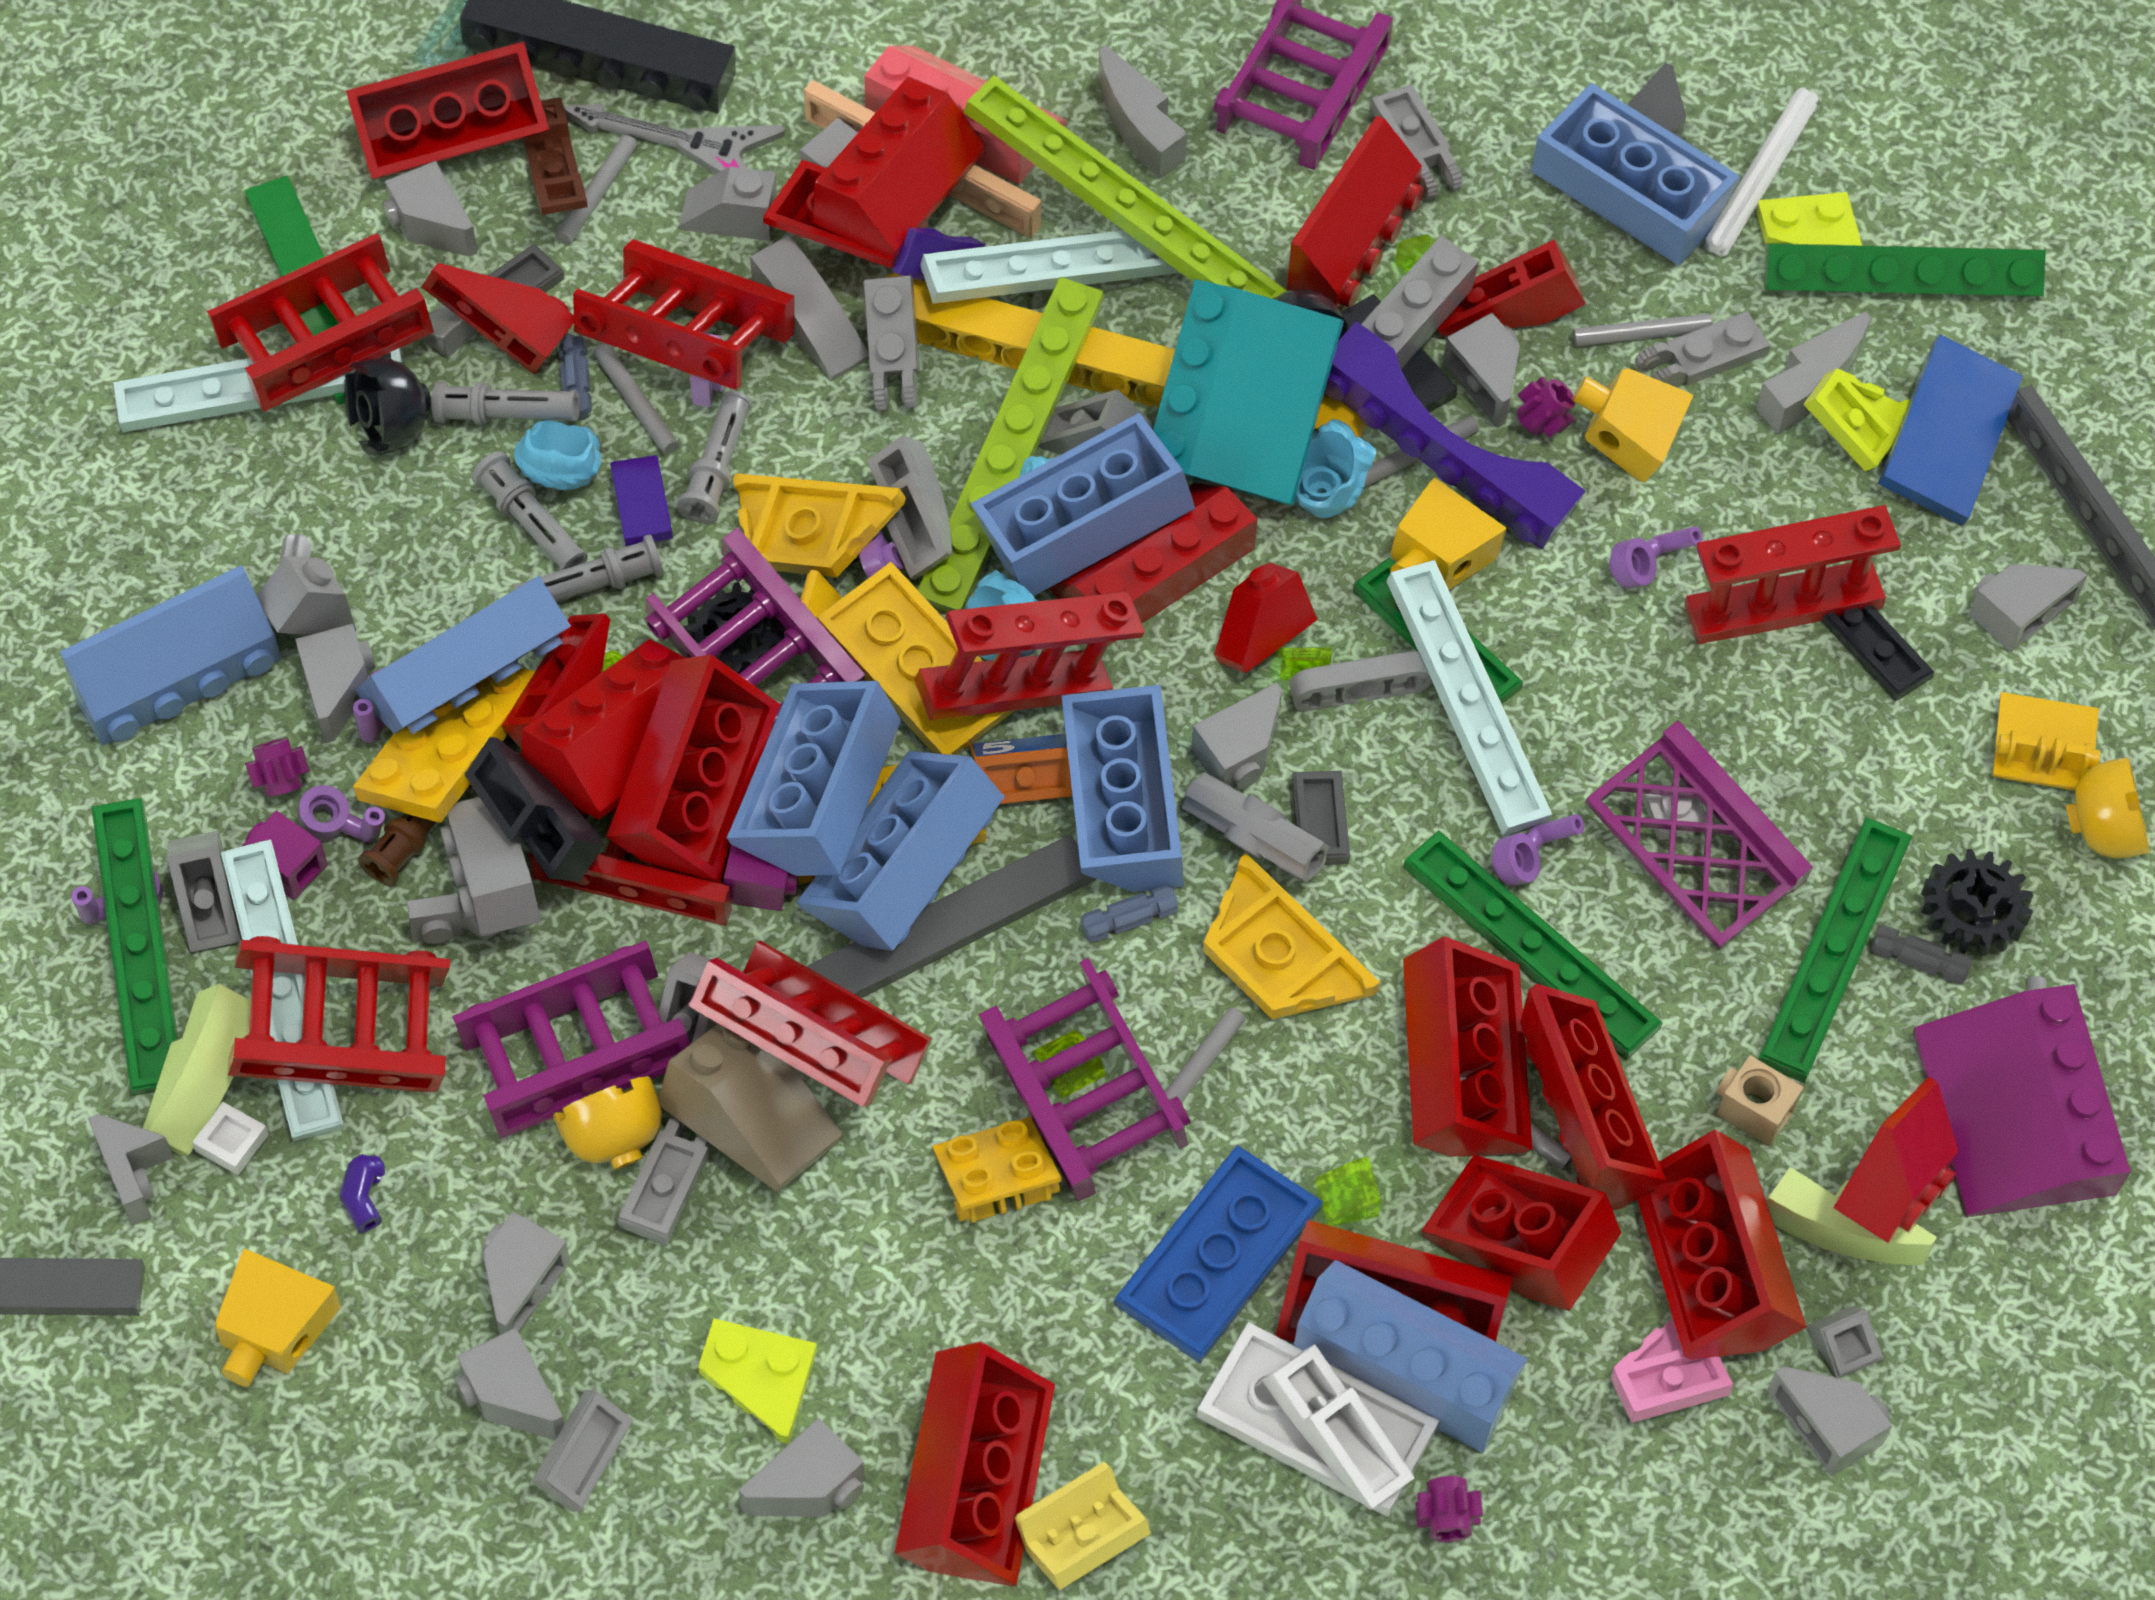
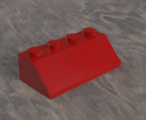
M524 42L346 90L372 180L419 168L435 161L441 162L550 131Z
M907 76L815 181L813 224L895 259L901 251L909 228H921L984 154L986 145L949 93Z
M1376 115L1291 242L1286 290L1306 289L1319 292L1331 299L1340 312L1344 306L1349 308L1354 305L1361 290L1360 281L1365 274L1372 276L1375 273L1382 258L1383 251L1381 249L1386 242L1393 244L1396 241L1403 226L1404 220L1402 217L1407 210L1414 212L1417 209L1424 193V187L1420 186L1422 165L1385 118Z
M1193 483L1188 487L1195 509L1051 586L1049 589L1058 599L1129 592L1140 621L1143 624L1255 550L1258 519L1228 487Z
M648 639L523 728L521 757L545 776L574 807L600 820L619 804L671 661L685 659L686 657Z
M712 654L672 660L606 837L641 861L708 881H717L730 846L727 836L763 753L780 704Z
M1443 936L1403 959L1413 1144L1449 1157H1469L1474 1154L1485 1156L1526 1153L1533 1148L1525 1035L1520 1025L1523 1012L1520 965Z
M1535 984L1529 988L1520 1020V1025L1526 1038L1525 1049L1529 1058L1538 1069L1544 1085L1542 1087L1544 1099L1553 1109L1561 1129L1559 1133L1560 1141L1564 1149L1570 1154L1577 1171V1184L1606 1192L1612 1209H1622L1667 1180L1597 1002L1540 984Z
M1714 1129L1659 1161L1667 1181L1641 1196L1637 1201L1684 1357L1689 1360L1761 1352L1806 1328L1807 1326L1749 1148Z
M1312 1220L1307 1221L1299 1239L1275 1334L1278 1338L1294 1343L1298 1322L1318 1277L1337 1260L1496 1342L1513 1276Z
M981 1341L935 1353L894 1554L932 1573L1007 1586H1017L1024 1544L1015 1517L1033 1504L1055 1383Z

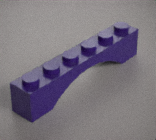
M1356 321L1338 341L1324 391L1325 394L1334 400L1344 403L1356 412L1369 427L1383 432L1395 441L1405 454L1416 457L1435 471L1444 483L1455 486L1473 499L1479 509L1487 514H1493L1509 526L1519 539L1532 543L1543 550L1575 511L1585 490L1548 462L1522 461L1499 456L1474 446L1449 431L1427 411L1412 392L1401 371L1395 349Z

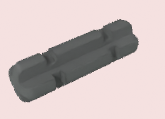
M1880 925L1877 929L1871 945V950L1874 953L1889 959L1891 954L1898 956L1897 962L1935 976L1937 971L1944 973V979L1957 984H1963L1972 965V958L1955 950H1953L1952 955L1945 952L1946 947L1908 933L1906 938L1899 936L1900 930L1886 925Z

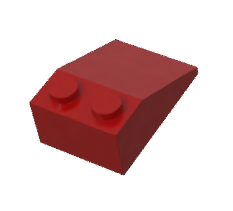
M1475 1154L1421 1230L1424 1238L1466 1263L1513 1276L1510 1289L1525 1298L1567 1311L1572 1309L1622 1233L1606 1192Z

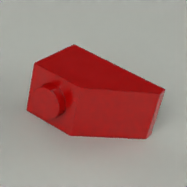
M1269 562L1255 568L1246 580L1233 589L1214 653L1216 660L1220 664L1246 674L1318 620L1299 572Z

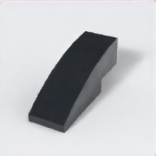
M489 737L464 775L508 840L512 843L526 844L549 879L579 882L604 847V842L573 804L545 776L501 740Z

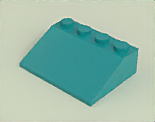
M1195 279L1153 428L1155 434L1182 468L1187 481L1224 486L1233 492L1293 506L1344 323L1342 319L1241 289Z

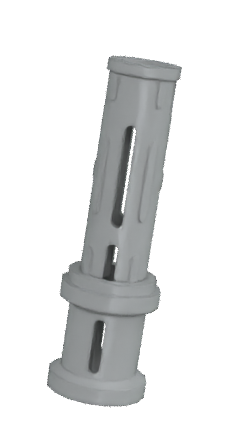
M437 381L432 392V414L437 424H445L448 419L473 420L476 425H484L490 422L492 418L577 421L580 413V397L577 390H495L485 382H476L473 387L448 386L446 381Z
M727 391L724 393L701 459L695 461L690 467L688 473L690 484L687 492L679 497L677 503L678 512L689 521L712 524L718 519L720 513L718 502L721 493L729 488L731 482L728 466L738 443L745 418L752 405L751 400L741 392ZM700 503L699 508L696 509L695 505Z
M494 452L478 463L472 473L471 479L477 487L486 488L494 497L496 507L501 514L515 517L532 536L534 541L559 566L560 570L587 561V553L574 542L558 521L535 498L536 491L534 485L529 479H522L510 466L511 460L505 452ZM539 522L552 535L556 542H554L547 535V533L539 526Z
M651 534L643 536V542L618 550H614L612 547L605 548L604 552L600 553L601 558L542 576L541 579L557 603L611 585L612 590L616 588L621 590L625 588L627 582L651 574L658 578L664 576V571ZM529 581L520 584H513L514 589L519 588L520 586L524 585Z

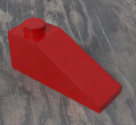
M1554 239L1476 276L1473 289L1438 327V331L1441 336H1450L1491 313L1496 316L1503 326L1510 328L1544 325L1586 305L1576 274Z
M441 263L435 265L421 286L423 290L534 374L574 324L573 314L569 311L567 305L559 298L549 296L539 288Z
M605 613L570 616L567 621L571 627L558 635L563 644L548 652L501 725L520 748L523 728L602 673L610 619Z

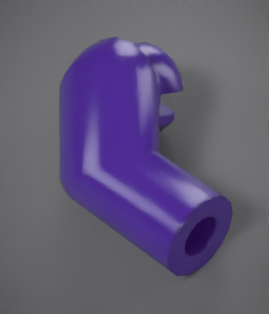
M360 1154L354 1157L347 1165L339 1192L340 1199L359 1233H365L379 1226L382 1222L380 1214L369 1197L372 1184L379 1183L382 1179L381 1176L385 1175L384 1162L376 1155L366 1156L365 1154Z

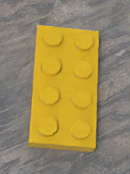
M892 562L888 563L816 617L865 674L864 679L880 683L899 717L932 753L958 755L1014 712L1006 711L929 721L914 679L920 668L950 665L958 648L946 620ZM976 656L974 662L983 661L979 656Z
M521 668L497 684L492 676L475 685L480 694L456 709L448 701L433 710L438 719L413 735L408 727L393 734L353 785L358 801L441 823L470 785L464 774L489 737H495L503 741L508 735L501 725L535 671Z

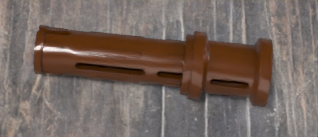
M406 813L401 818L389 820L384 827L385 834L372 850H364L359 856L358 862L370 877L388 887L394 886L399 880L398 872L412 855L419 856L424 850L425 837L436 822Z

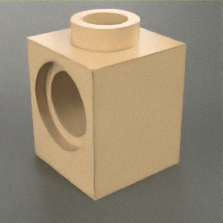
M1750 1055L1739 1071L1731 1067L1722 1079L1716 1091V1094L1722 1097L1717 1115L1771 1147L1796 1110L1804 1087ZM1745 1095H1757L1766 1103L1757 1104L1751 1102Z

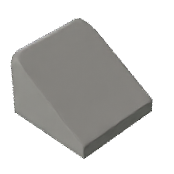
M442 304L430 315L434 333L421 338V340L446 358H449L477 330Z
M1850 1306L1806 1325L1811 1337L1836 1378L1843 1377L1884 1359L1866 1309Z

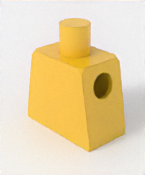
M1626 368L1622 369L1607 387L1585 376L1578 385L1572 401L1594 413L1584 434L1586 441L1635 479L1645 483L1664 462L1694 395Z
M1434 478L1396 529L1390 554L1397 562L1391 567L1390 572L1435 560L1446 586L1450 590L1482 570L1499 556L1506 527L1437 478Z
M244 1248L215 1323V1330L221 1345L233 1350L221 1373L230 1381L244 1387L251 1385L262 1364L281 1372L289 1373L341 1308L335 1286Z

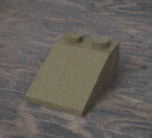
M720 1024L714 1026L669 1060L658 1098L660 1107L776 1192H779L826 1154L842 1138V1132L793 1066Z

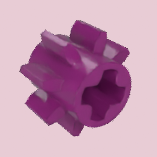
M1541 377L1536 382H1530L1517 394L1519 399L1524 402L1517 410L1518 418L1525 429L1534 435H1541L1545 432L1547 437L1551 438L1557 432L1560 434L1575 421V418L1568 412L1575 406V402L1572 401L1573 393L1563 382L1557 379H1551L1547 382L1544 377Z
M285 737L271 740L252 748L255 760L246 762L245 766L253 788L263 785L266 796L271 797L294 791L303 786L300 774L307 773L310 769L302 746L292 749L289 738Z
M1441 1476L1428 1481L1426 1484L1427 1493H1417L1418 1501L1415 1502L1417 1527H1430L1431 1538L1439 1542H1458L1471 1537V1526H1480L1481 1517H1483L1481 1491L1468 1492L1467 1480L1459 1476Z

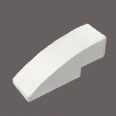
M1316 1345L1303 1350L1262 1379V1382L1302 1436L1345 1486L1369 1510L1379 1505L1415 1478L1353 1387L1345 1389Z

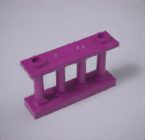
M1276 0L1272 9L1271 20L1229 88L1222 87L1216 97L1213 112L1218 114L1217 132L1225 134L1235 117H1240L1295 139V144L1300 146L1299 164L1315 171L1389 48L1393 18L1376 12L1368 27L1361 26L1358 29L1301 7L1302 0ZM1295 23L1351 45L1353 52L1349 58L1342 57L1339 60L1284 37L1292 24ZM1277 54L1334 77V83L1330 90L1324 88L1322 91H1319L1265 68L1273 55ZM1257 85L1315 108V115L1311 121L1305 119L1302 123L1246 101L1254 86Z
M738 527L722 539L721 554L724 556L721 558L722 564L668 607H665L654 593L646 598L645 613L648 615L644 618L646 625L661 642L668 639L679 653L686 658L709 654L715 657L764 617L771 619L775 616L787 629L784 632L785 638L739 674L754 686H757L797 653L801 656L807 653L819 666L816 669L817 675L807 683L864 681L865 674ZM744 579L755 592L752 595L754 601L697 644L679 622L733 580L740 582ZM783 701V702L780 704V706H779V709H778L777 715H776V717H775L773 726H774V724H775V722H776V719H777V717H778V714H779V712H780V710H781V707H782L784 701Z
M646 940L632 946L621 947L612 954L492 1001L475 1004L466 1011L452 1016L465 1050L468 1051L481 1046L497 1086V1090L486 1093L483 1097L500 1139L554 1118L553 1114L563 1112L562 1108L603 1089L616 1085L617 1089L621 1088L623 1091L632 1087L630 1080L649 1076L651 1079L666 1073L669 1060L690 1045L680 1018L663 1023L646 984V981L659 977ZM627 989L644 1032L615 1043L598 1000ZM578 1008L596 1051L566 1062L549 1019ZM530 1027L547 1070L517 1081L501 1038Z
M1089 958L1079 962L1086 985L1017 1021L1014 1017L1005 1021L997 1005L978 1014L985 1035L1077 1202L1096 1194L1091 1176L1098 1173V1166L1169 1130L1180 1150L1189 1145L1184 1127L1191 1124L1189 1116L1179 1098L1175 1096L1168 1099L1114 1004L1113 1000L1118 998L1119 994L1106 970L1097 973ZM1095 1003L1098 1004L1110 1027L1041 1063L1037 1059L1030 1063L1027 1061L1021 1050L1023 1046L1028 1044L1026 1039ZM1121 1045L1134 1069L1065 1105L1061 1102L1054 1105L1051 1104L1044 1091L1051 1087L1049 1081ZM1143 1087L1145 1088L1158 1112L1089 1148H1086L1084 1144L1075 1148L1068 1135V1132L1075 1129L1074 1123Z

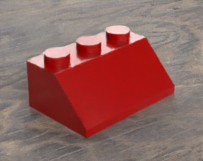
M802 159L763 215V223L894 269L899 254L895 259L813 224L814 184L826 167ZM928 220L921 228H928Z
M1928 1077L1882 1123L1833 1207L1887 1243L1901 1229L1910 1233L1920 1217L1928 1213L1936 1199H1941L1957 1174L1949 1167L1959 1151L1940 1087L1936 1080Z

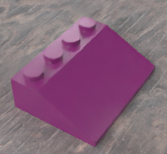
M2074 984L2023 991L1914 1027L1913 1034L1926 1079L1931 1077L1939 1084L1959 1151L1950 1166L1957 1173L1954 1179L1966 1218L2117 1196L2131 1170Z

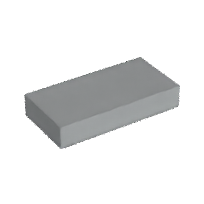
M595 1389L585 1390L531 1482L568 1510L580 1512L632 1424L633 1419Z

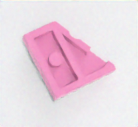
M1673 1318L1661 1329L1655 1328L1643 1339L1641 1348L1637 1351L1629 1352L1613 1367L1610 1378L1631 1423L1730 1396L1733 1383L1720 1356L1689 1360L1684 1357Z

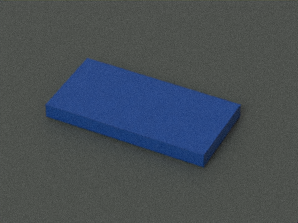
M1939 334L1931 346L1878 484L1963 526L1971 515L2023 375Z
M1236 1145L1114 1298V1305L1192 1359L1201 1363L1300 1237L1307 1221L1313 1220L1322 1209L1323 1201L1239 1145Z

